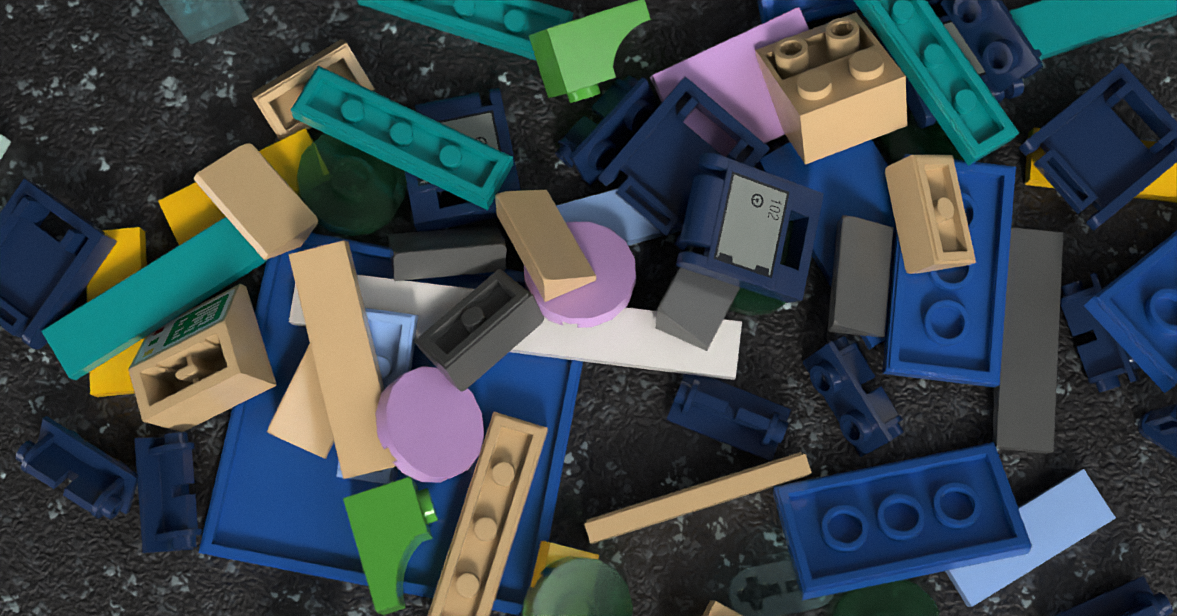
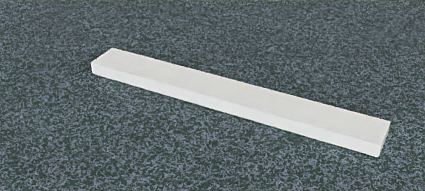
M357 275L365 308L419 315L415 340L475 290ZM295 283L289 322L295 326L306 327ZM625 307L612 320L589 328H577V324L566 322L560 325L544 317L542 324L510 352L735 380L742 322L724 319L708 351H705L656 329L657 311Z

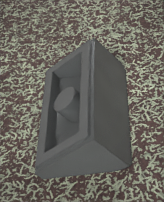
M842 215L837 222L827 332L885 337L893 227Z
M497 225L388 234L394 281L496 272L498 269L505 271L507 247Z
M691 247L689 252L703 255L705 248ZM680 267L658 307L655 328L708 351L741 287Z
M498 269L414 342L451 384L462 392L540 326L544 321V316L534 296L505 272Z

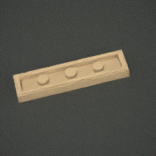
M343 240L288 254L343 479L396 467L392 463L396 459L391 454L389 448L383 449L377 436L376 410L381 393L385 388L349 242Z
M493 411L428 616H490L548 433L547 427Z
M799 452L588 519L584 525L590 544H594L803 478L812 472L806 454Z

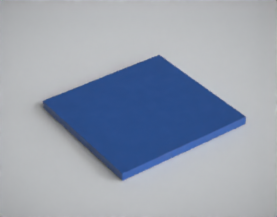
M310 233L301 247L267 259L255 316L277 386L232 407L198 553L368 586L343 498L385 484L336 477L339 459L335 443H333L327 458L324 459L267 433V430L310 344L307 328L295 326L289 322L295 279L288 254L345 240L349 242L357 275L394 279L390 249L385 246ZM510 269L503 271L525 288L524 272ZM495 272L405 281L476 289ZM415 343L411 371L419 367L437 368ZM509 352L468 387L473 393L482 413L483 442L493 411L548 428L544 446L492 608L494 611L519 616L524 614L541 541L549 542L584 361ZM479 456L467 471L443 482H420L412 478L417 484L418 490L429 489L438 521L429 524L433 539L422 542L416 548L407 564L403 581V593L433 599ZM398 469L396 481L410 477Z

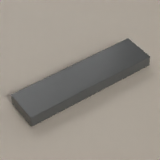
M1011 227L1000 385L996 386L994 391L992 442L995 443L996 449L1045 454L1054 451L1063 232Z

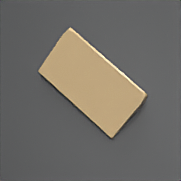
M343 39L251 93L254 101L279 140L304 128L307 130L311 128V126L294 119L291 108L317 66L371 91L374 90L348 44Z
M251 143L237 147L196 173L193 178L264 260L301 247L318 223L317 216Z
M910 155L887 166L885 176L906 272L917 274L976 263L953 155Z
M547 190L505 191L495 195L497 216L544 302L596 281L593 269Z
M309 344L268 427L267 433L326 459L334 439L311 345Z

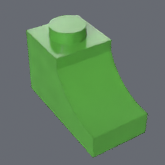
M645 0L630 2L529 35L548 98L567 94L569 103L577 102L600 94L598 83L616 78L613 62L619 45L632 29L650 20Z
M411 477L343 498L376 612L382 615L406 608L403 595V581L407 564L416 548L422 542L433 539L429 524L438 521L429 489L418 490L417 484Z

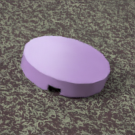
M566 222L593 269L596 281L544 302L524 265L525 289L534 296L542 315L549 321L563 325V322L577 324V328L594 327L612 320L628 305L636 281L635 258L626 241L610 228L593 222Z
M419 367L404 373L394 382L390 383L381 393L376 410L377 436L383 449L389 448L391 454L396 459L392 463L403 474L420 482H443L467 471L480 455L484 428L482 413L476 399L468 388L462 392L459 391L438 368Z

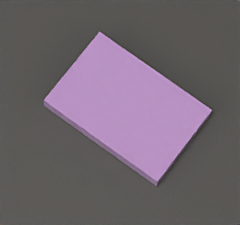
M798 7L652 75L650 79L662 103L683 77L686 76L763 143H767L785 133L782 130L759 67L755 50L778 42L781 39L808 31L809 28ZM697 108L684 121L689 128L724 157L737 144L733 138Z

